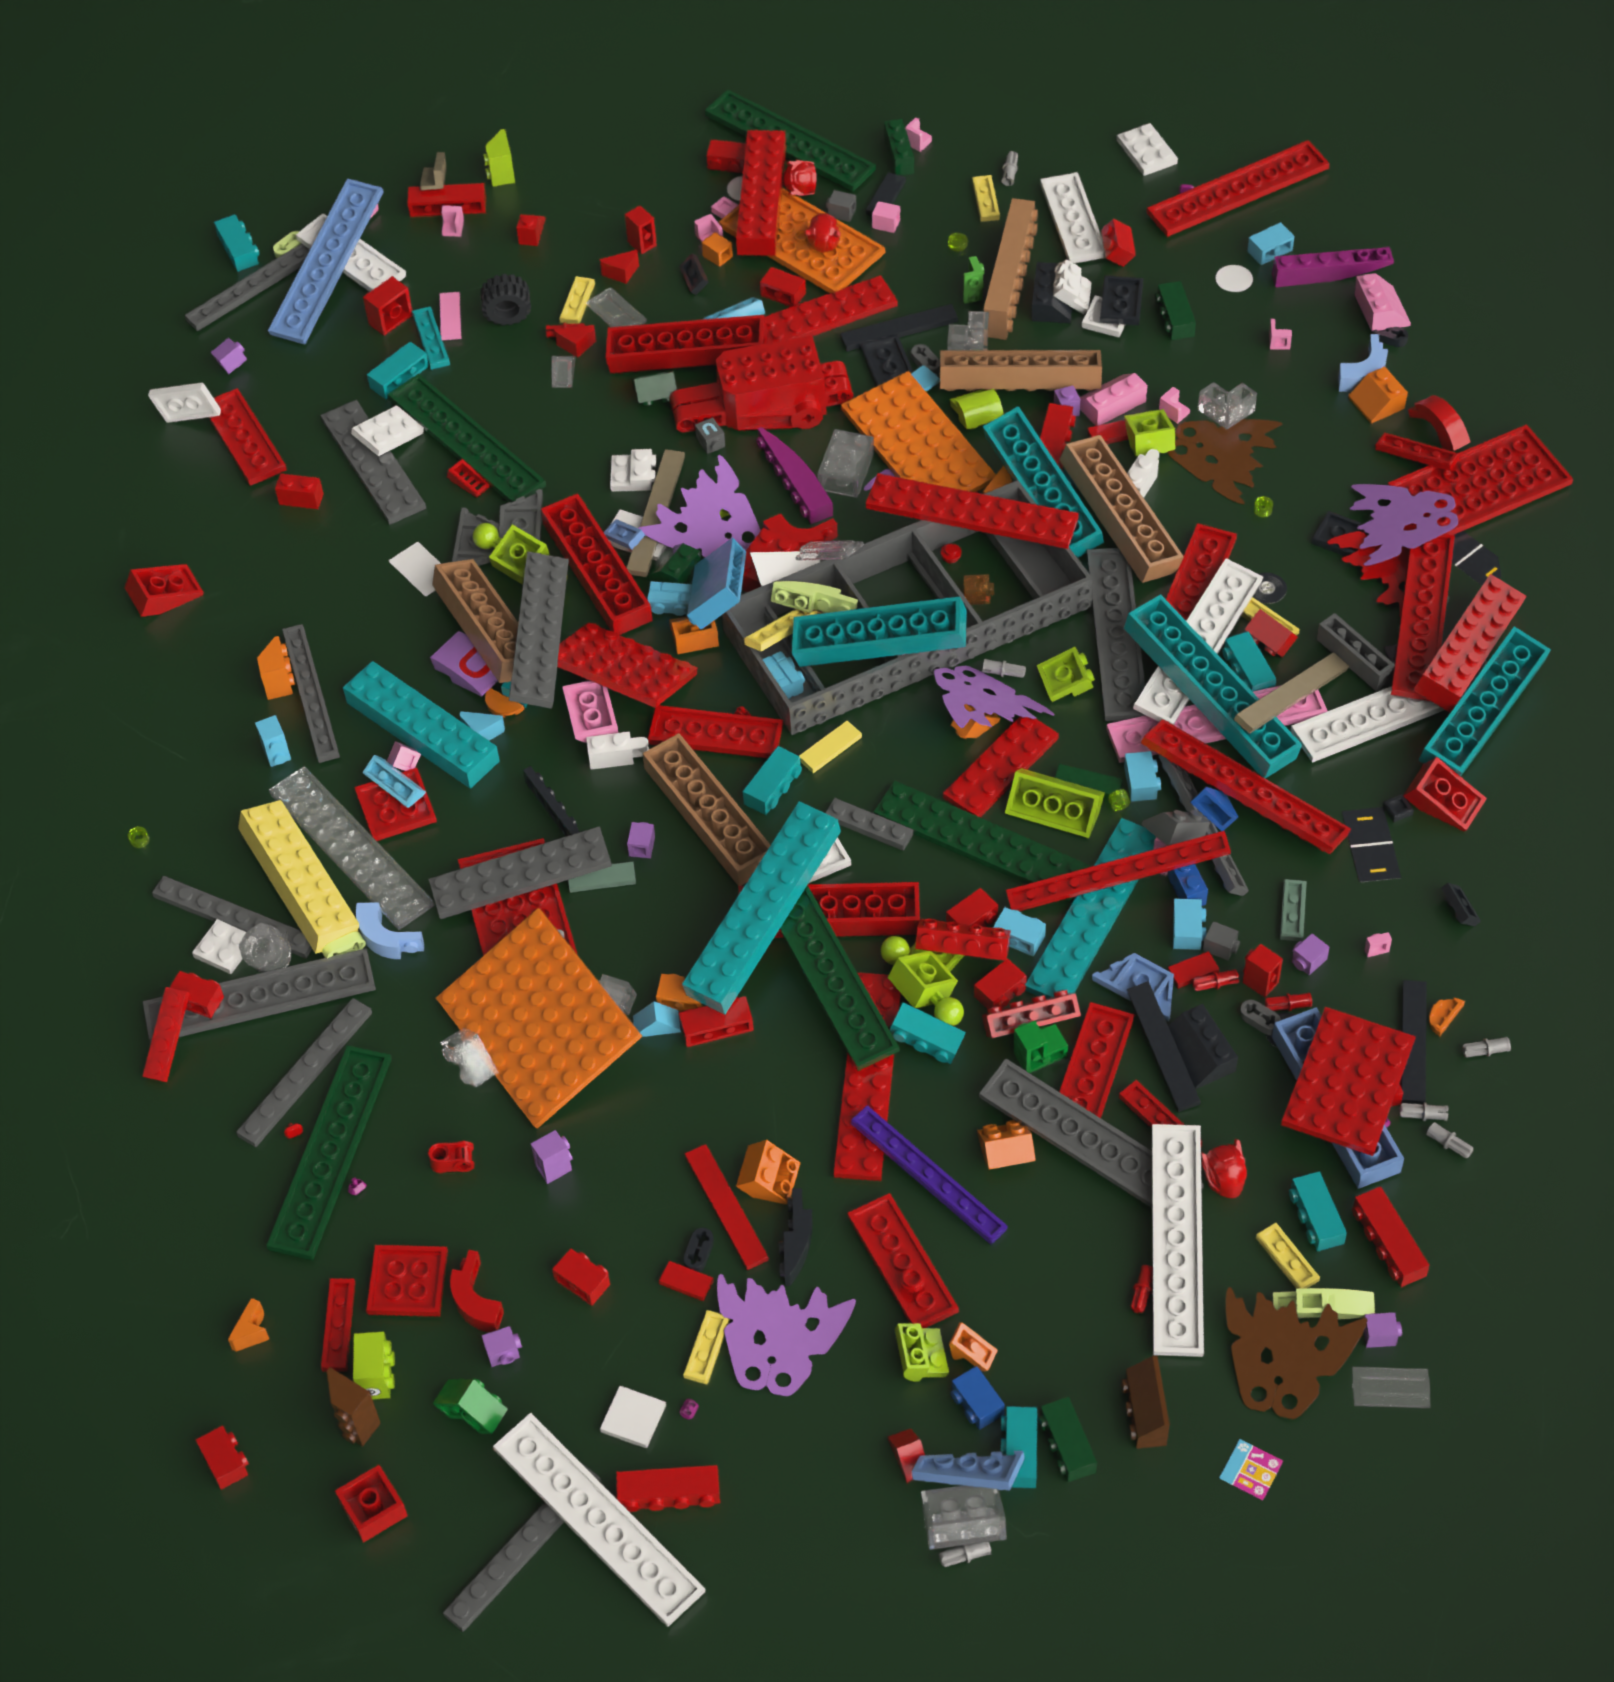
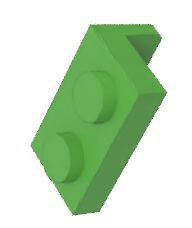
M977 256L969 257V272L963 274L964 304L983 300L984 267L982 263H979Z

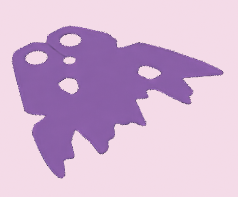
M718 455L719 466H715L718 475L717 484L701 469L699 471V478L696 480L697 489L691 488L687 490L681 488L687 503L686 507H681V514H676L665 506L657 504L658 510L656 515L662 523L638 528L649 538L670 548L681 543L695 549L701 548L704 557H707L730 540L725 538V533L727 532L731 533L732 537L746 551L751 543H745L742 540V534L750 531L756 538L761 531L747 497L742 493H734L739 486V481L728 462L721 455ZM721 509L730 513L731 518L728 521L721 519ZM678 522H682L687 525V532L681 533L674 526Z
M1356 484L1351 486L1366 498L1356 501L1350 509L1374 511L1370 515L1374 518L1373 520L1357 527V529H1364L1366 533H1369L1364 538V543L1360 545V549L1382 545L1379 550L1369 555L1371 559L1365 562L1364 566L1380 563L1398 556L1402 552V546L1411 549L1418 547L1458 525L1457 514L1450 512L1455 508V500L1450 495L1424 491L1412 496L1407 488L1374 484ZM1389 499L1391 503L1388 506H1379L1378 500ZM1443 499L1448 504L1444 508H1436L1434 503L1437 500ZM1424 513L1431 514L1429 517L1423 516ZM1441 517H1447L1451 521L1446 526H1440L1437 524V520ZM1410 523L1417 524V528L1414 530H1403Z
M957 666L954 670L948 668L934 670L937 684L942 689L950 691V693L942 696L943 701L953 720L960 728H964L970 719H973L980 725L992 727L984 713L989 715L996 713L1012 722L1014 714L1036 719L1024 707L1031 708L1039 713L1046 712L1050 715H1055L1048 708L1027 696L1015 695V690L972 667ZM963 671H971L975 674V677H968L963 674ZM942 673H950L955 679H946L942 676ZM964 682H970L971 685H966ZM989 688L996 695H990L984 692L983 689ZM964 705L973 706L975 711H967Z
M720 1274L717 1283L719 1309L725 1318L733 1320L732 1323L725 1327L724 1333L739 1384L744 1388L760 1390L767 1386L771 1393L782 1396L793 1394L811 1374L812 1362L808 1356L825 1354L830 1349L850 1318L856 1303L855 1299L828 1308L826 1294L821 1293L819 1287H816L808 1306L801 1310L798 1304L789 1305L784 1285H781L778 1291H771L767 1294L762 1286L756 1285L753 1279L748 1278L745 1301H743L737 1295L734 1284H727L724 1276ZM810 1317L818 1318L820 1321L814 1331H809L805 1326L807 1319ZM756 1330H761L765 1335L766 1342L763 1345L754 1343L753 1338ZM768 1357H775L776 1362L769 1364L767 1361ZM751 1366L757 1367L761 1372L760 1378L756 1381H750L745 1376L746 1369ZM779 1373H787L791 1377L790 1385L787 1387L778 1386L775 1381L776 1376Z

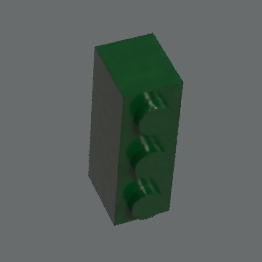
M903 119L884 121V139L894 173L900 176L914 174V155Z
M1181 281L1158 284V290L1155 293V303L1160 306V317L1165 320L1164 327L1166 333H1169L1171 340L1195 337L1196 322Z
M1066 1397L1042 1405L1038 1422L1042 1431H1047L1049 1436L1047 1443L1051 1453L1055 1452L1058 1460H1056L1059 1473L1061 1475L1065 1474L1067 1482L1096 1473L1097 1461L1070 1398Z

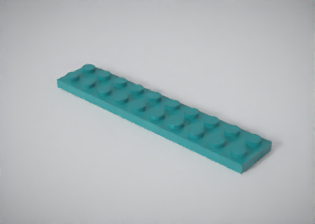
M1121 818L1094 866L1154 850L1156 836L1145 827ZM1139 879L1076 896L1025 984V991L1037 996L1045 995V998L1054 997V992L1066 989L1068 993H1075Z

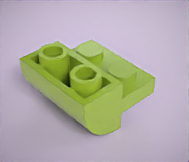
M981 389L950 399L951 407L958 413L959 422L966 429H975L979 425L990 423L1004 415L1000 399L994 389Z
M897 1324L895 1334L904 1377L914 1382H920L923 1377H946L949 1374L940 1328H921V1324Z

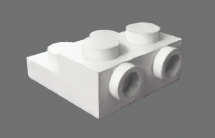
M1068 260L1060 262L1055 268L1053 296L1080 313L1085 314L1089 309L1091 282L1081 276V268Z
M652 449L631 450V455H612L611 492L652 491V482H655L656 472L652 470V467H656V455H652Z

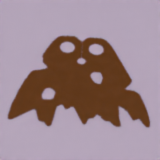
M1232 419L1227 420L1218 428L1215 423L1206 420L1184 422L1179 424L1176 429L1175 435L1178 439L1175 440V448L1183 445L1187 447L1188 452L1184 455L1177 454L1175 450L1168 451L1167 453L1201 481L1214 480L1212 486L1221 495L1239 504H1245L1239 497L1242 495V492L1235 487L1233 481L1245 484L1251 488L1254 487L1253 477L1249 471L1263 466L1250 456L1251 453H1254L1251 448L1253 446L1276 448L1273 444L1274 440L1264 434L1281 426L1282 423L1270 420ZM1186 428H1193L1196 430V435L1187 437L1183 431ZM1250 434L1252 437L1249 441H1242L1238 435ZM1202 443L1203 447L1198 448L1196 444ZM1206 456H1214L1218 463L1213 464L1205 461Z
M1229 1287L1226 1294L1227 1325L1231 1333L1241 1337L1232 1344L1231 1350L1244 1404L1250 1409L1262 1412L1272 1407L1278 1416L1289 1419L1299 1417L1319 1394L1320 1384L1316 1377L1333 1376L1341 1368L1361 1338L1368 1319L1362 1318L1340 1327L1338 1326V1313L1332 1310L1330 1304H1327L1317 1325L1310 1328L1308 1321L1299 1323L1293 1300L1287 1307H1281L1279 1310H1276L1273 1303L1266 1300L1265 1296L1259 1292L1256 1294V1306L1254 1316L1252 1317L1245 1308L1243 1298H1235L1233 1289ZM1319 1336L1329 1338V1344L1322 1351H1319L1314 1345ZM1265 1347L1269 1348L1273 1354V1361L1270 1364L1261 1362V1353ZM1276 1376L1282 1377V1384H1275L1274 1378ZM1261 1386L1266 1390L1267 1397L1264 1401L1256 1402L1252 1399L1251 1391L1254 1387ZM1286 1394L1295 1395L1298 1400L1297 1406L1291 1410L1284 1408L1282 1405L1283 1396Z

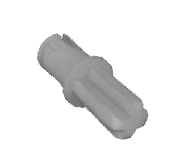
M1013 151L1008 153L1006 163L1003 165L1002 183L1006 186H1009V183L1010 185L1014 184V176L1018 170L1016 165L1018 154L1013 153Z
M984 659L982 672L1001 675V677L1008 675L1023 678L1026 667L1008 664L1006 660L1000 662Z
M1508 1037L1492 1040L1484 1038L1480 1042L1464 1044L1462 1051L1466 1058L1481 1055L1489 1057L1493 1053L1509 1052L1511 1044Z
M1423 1102V1104L1402 1103L1399 1109L1400 1116L1405 1118H1420L1422 1121H1426V1119L1447 1121L1448 1113H1446L1448 1111L1447 1105H1427L1426 1102Z
M1435 1122L1427 1131L1426 1135L1444 1145L1445 1149L1450 1148L1465 1158H1468L1473 1152L1474 1148L1457 1138L1455 1132L1451 1133Z
M987 1538L969 1544L961 1543L960 1547L941 1552L939 1559L944 1567L964 1561L970 1563L972 1559L990 1555L991 1547Z

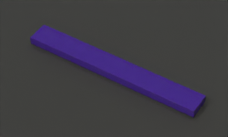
M868 1105L851 1119V1124L990 1245L1007 1230L1008 1226Z

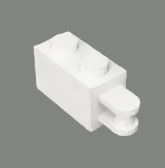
M1155 449L1149 450L1146 455L1139 454L1127 473L1143 498L1157 478L1159 452Z
M630 732L586 737L591 769L634 764V757H642V753L649 750L647 738H630Z

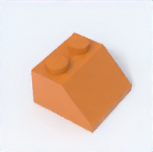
M1384 366L1368 373L1349 394L1348 398L1372 424L1405 409L1408 392Z

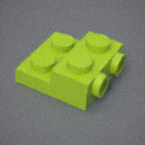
M1076 647L1037 665L1052 702L1070 693L1075 697L1094 688L1092 681L1095 680L1090 668L1086 670L1085 667L1088 661L1084 653H1079Z

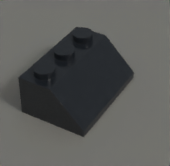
M1037 262L1032 302V321L1071 323L1072 307L1053 296L1057 263Z
M1203 1004L1181 1013L1168 1026L1195 1090L1236 1071L1238 1056Z

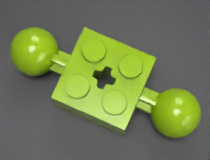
M481 523L473 531L472 536L476 546L481 549L495 548L489 556L492 566L523 584L527 551L544 555L550 554L545 543L513 524L503 538L499 537L497 528L490 523Z
M899 936L887 938L881 945V955L887 963L894 965L888 979L894 984L896 989L900 991L914 1008L934 1004L935 1018L952 1026L957 1025L963 1018L964 1009L962 1004L957 999L950 997L958 980L932 951L909 955L910 948L905 939Z

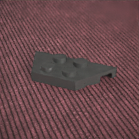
M542 489L536 490V494L527 498L522 496L514 502L500 506V538L504 537L513 524L541 541Z
M462 508L452 562L474 559L478 566L491 562L489 556L495 548H479L474 543L472 535L476 526L481 523H490L499 532V523L488 520L480 514L475 516L469 513L467 508Z

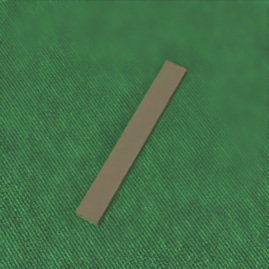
M665 449L640 527L662 523L656 515L658 510L657 504H661L669 509L685 459V452ZM645 535L639 544L633 548L627 565L631 575L647 577L658 544L657 541Z
M1333 652L1239 712L1234 720L1250 734L1346 672L1349 665Z

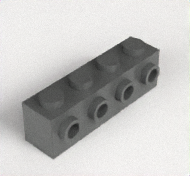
M1334 613L1319 624L1317 640L1331 653L1334 652L1349 665V668L1376 692L1392 681L1395 664L1337 614Z

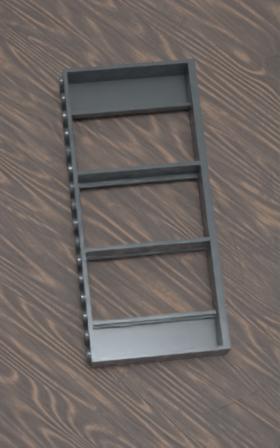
M1018 480L985 494L1036 504ZM921 520L776 581L807 582L841 589V595L858 599L857 609L869 608V606L853 584L910 560L937 599L961 597L967 610L966 647L882 657L885 662L884 664L825 689L810 666L799 667L792 655L793 640L790 635L763 651H758L745 645V638L777 620L778 615L794 609L771 602L774 582L741 595L740 602L722 614L723 631L779 717L783 720L790 734L793 735L803 732L814 725L821 724L835 716L842 715L856 707H861L872 700L880 699L884 695L898 691L900 688L914 682H919L921 679L934 675L935 669L954 667L963 661L972 659L977 655L993 650L1005 643H1010L1019 637L1031 634L1033 631L1088 609L1092 606L1093 578L1070 548L1065 549L985 533L1034 600L982 622L932 552L978 531ZM780 651L784 653L786 658L790 657L793 660L795 670L801 671L805 679L803 693L792 696L790 699L787 698L762 660L769 656L772 657L773 654Z

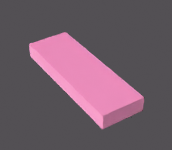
M459 292L440 293L442 340L461 339Z

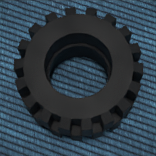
M502 274V276L496 275L493 279L489 278L487 282H484L483 288L480 291L483 315L487 317L488 321H493V324L496 325L499 323L501 326H505V324L513 325V323H520L521 319L527 318V315L530 313L531 302L529 287L525 280L522 281V278L519 276L515 277L512 274L510 276Z

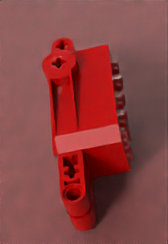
M810 335L723 351L715 360L717 383L675 390L669 397L676 428L680 432L696 431V424L712 417L719 426L727 425L738 431L758 430L761 427L764 429L797 427L810 429L820 424L823 415H826V407L843 404L853 398V391L845 364L841 361L820 364L813 336Z

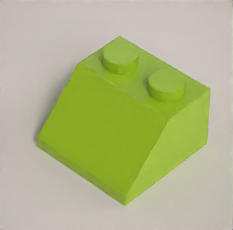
M502 129L486 145L487 154H483L485 166L489 165V168H485L487 179H491L493 187L515 183L505 129Z
M1164 409L1124 416L1130 447L1135 456H1139V454L1146 455L1151 449H1155L1159 453L1175 450V428Z

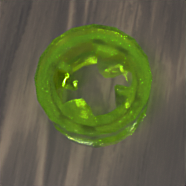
M1264 496L1257 498L1254 504V513L1259 517L1271 515L1273 501Z
M1125 790L1114 791L1108 797L1113 810H1123L1130 804V799Z
M135 827L128 833V839L135 848L145 847L149 843L150 837L143 827ZM137 835H138L139 837H140V835L143 836V838L140 839V840H139V838H137V840L135 839V837H136Z

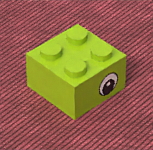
M384 1332L354 1334V1382L368 1390L372 1399L390 1398V1389L395 1387L394 1374H391V1366H395L394 1351H391V1341L386 1340Z

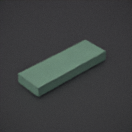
M634 863L612 864L611 867L569 879L570 892L636 884Z
M1284 879L1280 940L1303 942L1307 881Z

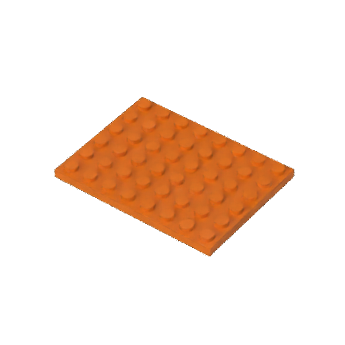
M539 908L436 997L480 1057L537 1129L642 1037V1034Z

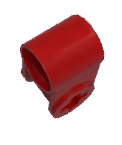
M459 1141L432 1145L428 1152L431 1169L437 1173L471 1171L475 1166L472 1160L473 1143ZM437 1157H444L443 1159H440V1160H437V1159H436Z

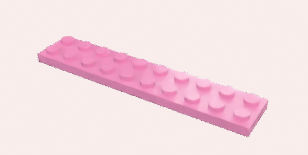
M1280 686L1253 691V693L1261 699ZM1316 690L1276 717L1286 726L1300 723L1328 711L1319 690ZM1195 705L1184 707L1174 726L1205 744L1226 739ZM1141 716L1107 724V732L1119 763L1125 761L1126 753L1151 751L1148 747L1141 744V741L1159 723L1158 721L1148 716ZM1151 751L1152 756L1158 754L1156 752Z

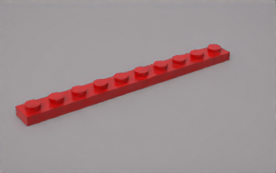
M1224 830L1006 890L1011 910L1023 911L1229 855L1231 850Z

